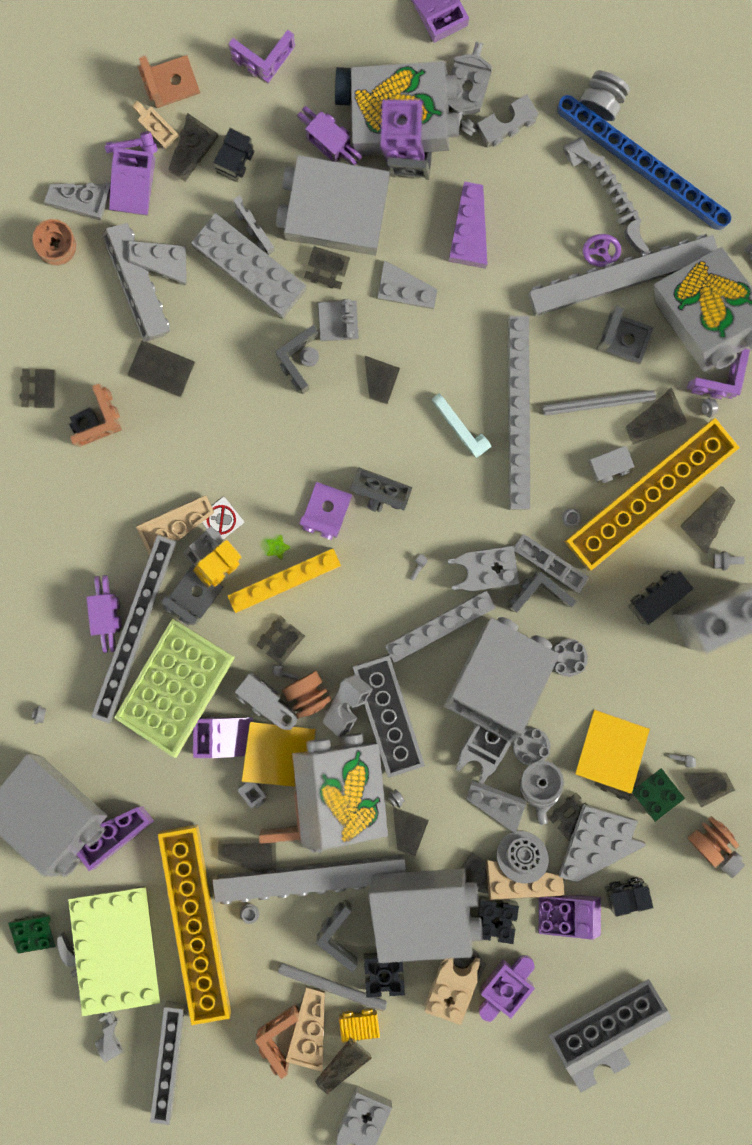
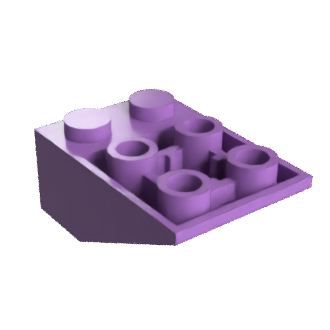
M412 0L433 43L468 26L469 17L460 0Z
M114 147L109 210L148 216L156 160L153 153Z
M200 717L193 729V758L245 756L250 722H253V717Z
M586 895L539 897V934L594 940L601 935V897Z

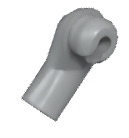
M553 805L547 808H535L539 825L548 823L546 812Z

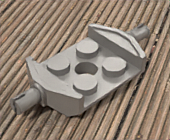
M475 42L473 53L454 58L455 63L451 75H457L458 99H449L448 103L449 108L454 113H458L459 126L462 116L480 112L491 76L492 66L480 56L483 47L481 42ZM467 82L473 84V88L470 91L463 89V85Z

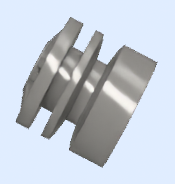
M597 70L588 83L590 88L585 89L579 102L605 121H614L621 109L620 103L625 101V97L630 92V87L614 74Z

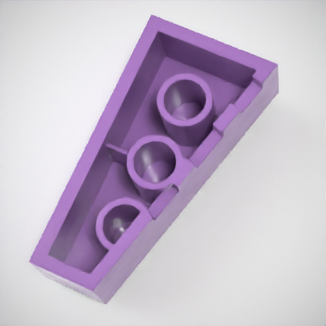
M464 181L448 262L484 269L487 267L483 185Z
M143 806L130 810L102 823L101 826L104 828V833L98 841L91 846L84 844L76 855L89 871L94 870L153 823L154 820Z

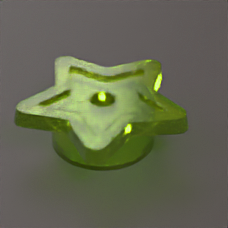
M282 535L276 540H267L270 547L267 556L276 555L282 560L284 552L291 548L283 542Z

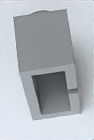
M627 446L588 460L595 481L601 480L602 484L613 480L612 476L619 473L621 477L631 473L630 469L635 467Z

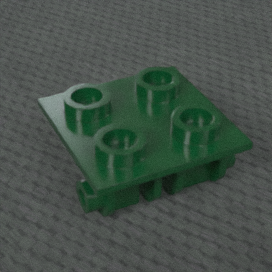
M662 768L632 791L633 795L655 822L685 799Z
M44 913L43 915L36 916V918L33 915L31 919L27 916L23 919L16 918L14 921L8 922L18 954L56 947L49 925L51 921L50 915Z

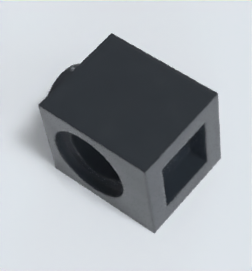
M91 407L69 417L71 420L69 426L74 434H79L101 425ZM87 418L88 425L81 428L79 425L80 420Z

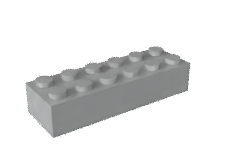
M216 213L191 242L193 248L282 319H284L307 290L303 282Z
M389 654L354 665L355 675L359 676L372 688L364 705L376 742L379 744L380 754L388 778L424 767L423 758Z
M648 979L553 1032L549 1037L570 1076L672 1019L654 986Z

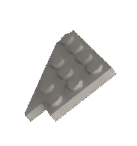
M583 804L558 876L579 882L645 847L646 843L644 841L632 838L638 821Z

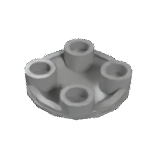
M565 639L553 647L552 650L560 654L554 666V670L562 676L571 677L585 670L588 655L582 643L574 639Z
M530 727L524 729L522 735L513 742L512 747L514 755L520 762L525 765H531L534 762L545 761L550 755L551 746L549 738L542 730Z

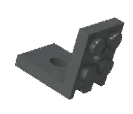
M424 152V160L388 157L387 166L391 177L397 175L406 176V178L411 179L422 177L429 180L432 152Z
M616 306L608 315L597 350L641 364L654 327L621 316L624 308ZM627 334L634 338V342L631 345H627L624 342V336Z
M314 325L275 351L277 358L281 362L279 364L281 370L286 376L290 375L292 377V380H290L291 384L297 392L301 390L303 394L310 390L309 385L289 357L319 337L318 330Z
M193 564L171 595L165 596L161 602L165 605L163 609L170 614L176 613L179 615V620L187 626L198 624L224 588L221 584L215 587L211 585L207 588L193 572L195 568ZM196 585L202 588V594L199 597H195L192 594V588Z
M536 572L531 579L527 578L521 584L522 590L519 594L514 593L508 600L510 603L508 608L517 613L539 585L544 587L567 607H573L577 601L542 572Z
M345 899L343 903L339 902L335 906L332 917H327L321 924L322 928L317 934L316 944L353 973L357 968V957L332 938L336 930L351 913V903Z

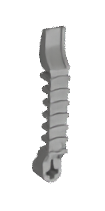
M581 137L563 146L564 153L573 167L583 163L589 169L596 168L597 171L594 172L596 178L604 175L605 178L600 180L601 185L609 184L611 187L606 189L607 194H616L611 199L613 204L618 202L622 204L615 208L617 214L623 211L627 212V215L618 219L619 224L621 225L632 220L625 229L626 240L640 254L649 251L640 235L639 229L642 220L638 216V211L632 206V201H629L627 198V193L622 190L621 183L617 182L616 175L612 174L610 165H607L604 161L605 157H599L590 153Z
M62 933L57 938L60 957L66 966H76L75 951L69 944L65 933ZM77 968L71 971L73 977L77 976ZM114 1011L105 1012L98 1017L100 1022H106V1025L102 1028L104 1037L95 1042L98 1053L104 1062H108L123 1053L122 1045L114 1033L119 1021L115 1017Z

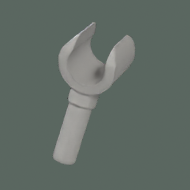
M420 554L415 560L418 566L410 578L413 581L428 561L423 554Z
M273 665L272 673L275 676L298 680L299 676L283 672V666Z
M669 755L671 759L685 761V767H696V759L693 756Z

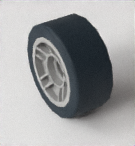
M336 67L335 105L350 106L351 68Z

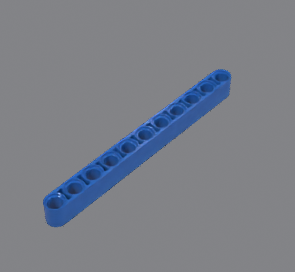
M570 95L563 96L560 99L557 112L562 118L713 229L722 230L731 222V214L728 210ZM568 103L571 106V109L565 110L562 107V104ZM583 114L587 120L580 121L577 115ZM593 126H599L602 132H595ZM608 138H616L617 144H611ZM624 149H631L633 155H626ZM639 160H646L648 166H641ZM655 171H661L663 178L656 177ZM671 182L677 183L678 186H679V189H678V190H674V189L671 187L670 183H671ZM686 194H692L694 201H689L686 198ZM701 205H707L709 212H704ZM717 216H722L725 220V223H719L717 221Z

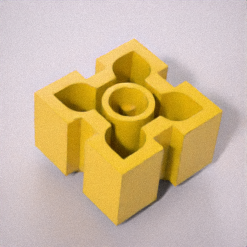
M225 540L213 552L197 563L193 572L207 588L211 585L215 587L226 577L225 573L230 575L240 565L239 560L242 557L229 541Z

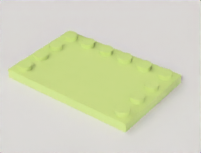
M172 619L114 718L172 757L177 758L235 657L182 623Z
M146 887L69 898L82 1016L160 1003Z

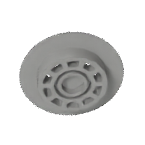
M517 831L515 834L512 832L501 840L497 849V860L500 869L509 879L515 882H535L547 870L549 863L547 849L543 842L532 833Z

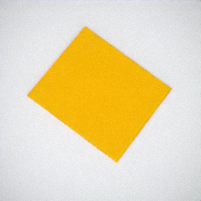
M594 710L575 775L632 794L650 729Z
M250 722L242 782L296 787L293 753L307 751V741L314 740L316 729L293 727L291 730H285L274 724Z

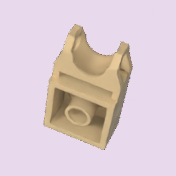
M454 958L441 961L425 1001V1013L459 1025L462 1024L477 985V971L480 965L479 958H475L470 966L464 969L454 965Z

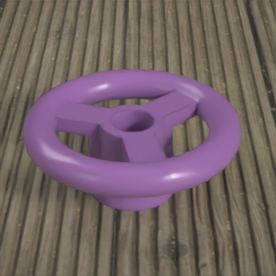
M608 234L594 235L583 246L585 260L597 267H605L609 263L616 262L621 254L619 241ZM594 242V248H589V246ZM610 242L615 246L613 257L608 253ZM597 254L603 256L606 261L594 260L590 255Z

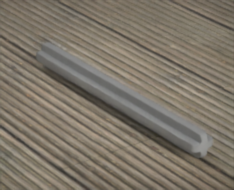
M654 390L548 404L542 406V412L546 416L654 401L656 395Z
M281 963L278 969V973L382 1012L386 1009V1000L377 997L366 998V993L284 963Z

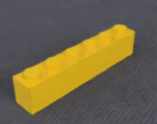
M333 548L228 595L234 612L238 613L336 569L341 564Z

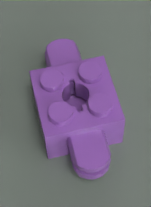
M306 106L302 109L304 114L302 112L297 114V117L307 126V140L331 161L338 162L342 157L350 165H356L355 159L358 161L362 159L360 153L350 145V133L343 126L338 127L334 123L335 119L330 114L326 113L325 115L321 111L316 115Z
M107 575L102 576V585L100 576H95L96 596L87 597L91 635L101 634L103 653H108V638L110 651L115 652L114 633L120 632L119 628H122V618L118 616L117 609H120L119 597H116V594H110Z
M521 955L512 966L502 959L479 988L480 994L486 999L480 1005L479 1013L483 1020L493 1021L500 1011L509 1018H512L534 991L533 983L527 979L535 968L531 957Z

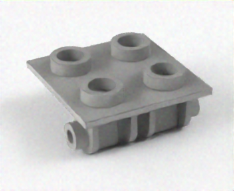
M344 299L339 302L318 303L320 341L359 339L356 301Z

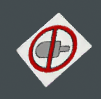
M222 497L212 505L214 513L202 522L207 529L212 526L214 530L220 533L223 539L244 523L243 519L225 497Z

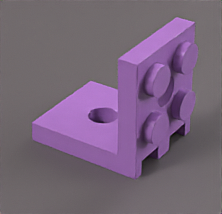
M287 30L265 61L234 38H232L228 45L232 56L231 59L237 65H244L252 76L257 77L258 75L269 83L295 48L294 34Z
M383 100L381 149L386 162H388V157L424 160L425 154L421 143L422 100ZM401 116L407 118V122L404 125L396 123L397 119Z
M744 349L737 353L736 359L731 363L727 384L696 377L688 382L687 389L692 390V394L703 395V393L710 394L711 398L719 400L722 397L729 399L737 397V395L741 394L750 349Z
M316 482L304 517L300 521V525L303 526L302 529L313 534L315 530L319 531L322 537L330 540L333 537L337 538L352 494ZM325 501L333 503L332 511L326 512L323 510L322 505Z

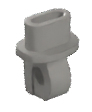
M726 551L714 553L713 555L714 569L722 568L723 571H726L730 564H745V557H729Z

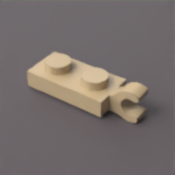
M138 100L132 105L133 109L141 116L138 122L147 131H151L152 136L165 149L179 136L152 107L146 110Z

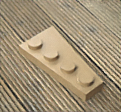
M204 495L139 524L136 528L150 556L158 534L179 541L210 517L214 510L207 495Z
M486 861L489 900L565 895L563 878L558 875L545 872L535 882L518 883L509 879L502 872L498 862Z
M306 986L298 1021L294 1028L285 1062L323 1071L325 991Z

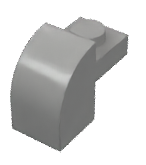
M210 526L183 554L195 567L197 563L221 545L224 540L220 533Z

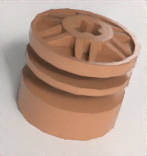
M56 219L45 220L33 232L32 242L34 248L44 262L59 266L66 264L73 258L76 252V241L72 230L66 223ZM56 240L59 246L58 248H55L53 246V241Z
M317 671L302 677L282 689L287 701L297 700V703L291 707L292 710L301 707L302 710L295 714L297 719L318 712L332 700L330 695L324 698L321 697V695L327 692L326 688L317 690L316 687L323 682Z
M710 816L708 821L713 826L710 828L704 822L702 825L706 833L703 834L696 829L687 839L716 868L724 861L720 851L723 849L728 854H731L732 851L727 845L730 844L733 848L737 849L739 844L736 842L731 831L722 822Z

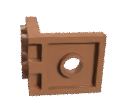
M187 55L150 67L146 56L139 58L141 65L137 67L143 82L146 83L144 87L150 101L154 100L157 108L200 94ZM173 76L181 78V82L178 85L171 84L170 81Z
M100 383L92 387L106 423L71 436L72 443L78 447L122 430L117 419L120 418L118 409L110 401L113 400L112 394L107 387L102 386Z
M296 789L294 794L297 826L262 829L259 835L260 844L301 840Z
M295 1004L257 1029V1039H255L260 1048L261 1056L263 1059H268L271 1064V1071L275 1076L279 1075L281 1079L288 1075L289 1063L285 1062V1056L272 1038L298 1021L299 1009Z

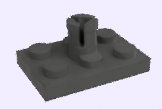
M359 467L350 490L357 495L369 497L370 501L367 507L374 512L376 510L381 512L384 503L394 509L405 510L413 487Z

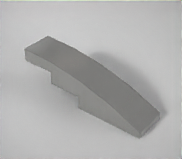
M524 534L514 547L516 553L578 594L589 580L588 576Z

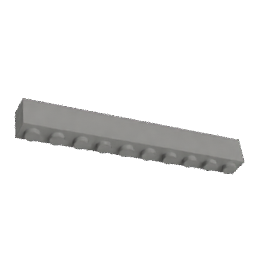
M707 234L697 236L695 241L683 240L677 243L678 246L671 248L670 245L660 248V251L656 253L648 251L641 254V257L634 259V256L624 259L623 263L617 265L616 262L609 263L601 270L597 268L586 271L587 274L582 276L579 273L568 277L569 280L561 282V279L550 282V285L543 287V285L531 288L532 291L528 294L534 316L673 274L718 249L714 235L707 236Z
M509 316L508 318L509 510L530 509L529 316Z
M158 534L93 710L92 718L110 724L114 717L176 547L177 540L161 534Z
M402 854L218 874L213 877L215 903L229 904L235 900L248 902L253 898L267 900L272 896L286 898L290 894L305 896L309 892L323 894L327 890L342 892L346 888L361 890L365 886L371 885L372 875L406 872L405 857Z

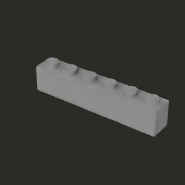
M128 223L106 228L102 237L143 342L165 336L170 331L168 319L163 315L162 303L156 297L155 286L148 276L149 271L128 262L127 243L135 241L133 230L129 228Z
M483 591L387 643L385 647L395 663L496 607L488 592Z
M166 1001L164 1006L150 1123L169 1125L172 1118L186 1003Z

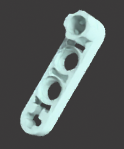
M440 393L431 399L475 458H478L492 447L482 433L476 438L471 435Z

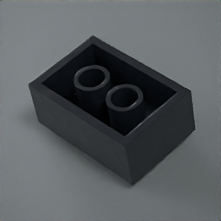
M667 570L660 576V581L652 582L645 588V593L637 594L630 600L631 604L628 607L642 624H651L694 589L681 571Z

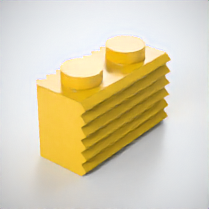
M372 1008L362 1009L360 1013L344 1011L342 1015H339L340 1033L343 1043L380 1038L377 1010L373 1011Z

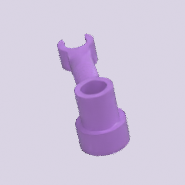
M151 131L141 133V138L120 142L111 141L104 145L106 153L114 152V147L126 149L140 146L143 152L151 153L157 152L158 149L156 142L153 141Z

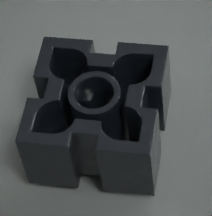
M229 128L223 145L213 162L217 173L236 182L239 177L243 178L246 172L245 163L247 160L250 161L255 152L251 137Z
M632 877L624 884H621L620 881H615L605 887L609 908L615 917L631 914V912L635 911L640 912L653 909L649 886L642 878Z
M479 896L477 912L481 916L482 940L491 941V936L497 938L498 942L514 944L516 929L512 921H517L519 905L516 901L502 899L501 904H498L495 900H489V897ZM495 917H499L500 921L494 923L492 919L495 920Z
M377 953L364 954L365 974H370V976H365L366 998L382 997L381 992L388 991L389 996L405 995L404 976L399 974V972H404L403 962L379 963ZM383 971L387 972L386 977H382L381 973Z

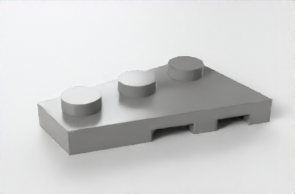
M87 183V185L50 184L44 202L45 205L101 220L110 194L111 183L94 185V183Z
M239 195L233 199L237 209L234 211L240 221L244 219L247 224L245 228L251 237L256 236L258 247L270 255L275 251L272 243L259 225L257 226L250 210H246L243 200Z
M135 241L127 243L129 263L148 271L152 270L167 279L176 280L179 284H186V246Z
M384 260L378 293L379 300L434 309L438 289Z
M474 780L471 783L467 796L468 801L516 834L527 800Z

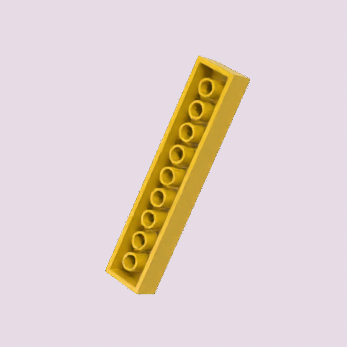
M716 418L711 419L564 541L584 567L588 571H592L740 447Z
M196 824L162 830L158 833V840L191 1025L230 1019L231 1007L199 826Z

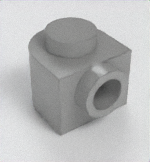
M735 850L731 854H724V861L720 863L719 868L733 878L745 866L741 861L743 857Z

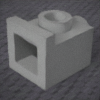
M245 782L237 789L250 808L254 806L258 808L266 802L264 798L267 797V794L259 783ZM251 790H256V791H257V795H256V796H252V795L250 794V791H251Z

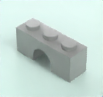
M527 94L510 104L509 111L512 114L513 120L509 123L498 121L494 114L477 123L476 128L487 148L498 146L505 137L509 136L511 138L520 132L519 129L524 126L529 128L536 123L539 114Z
M357 675L349 678L346 677L341 681V687L332 699L333 703L325 712L326 716L322 723L338 737L350 732L357 719L351 712L349 705L352 708H356L365 704L372 691V688Z
M622 1048L572 1075L580 1092L597 1084L594 1077V1069L598 1065L606 1064L610 1066L614 1074L631 1065Z

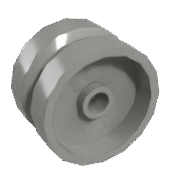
M534 762L523 772L520 783L521 795L531 806L547 808L555 804L561 796L564 786L563 775L559 768L550 762ZM539 782H543V783H545L546 785H545V786H540V785H539Z

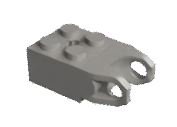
M514 546L464 553L455 559L448 560V564H461L467 570L466 579L457 585H452V590L477 591L519 584ZM495 562L501 566L499 573L492 570Z
M253 672L246 677L235 691L237 694L236 698L243 704L249 703L254 713L258 716L263 714L280 728L291 730L297 723L298 719L295 716V711L280 700L281 694ZM290 715L293 721L289 724L285 723L282 717Z
M474 724L460 750L459 761L455 769L460 772L462 767L468 762L478 761L482 765L481 776L478 781L483 784L487 777L497 769L511 742L498 735L494 739L491 738L489 740L487 734L490 731Z
M356 1086L338 1128L336 1145H376L391 1112L392 1100Z

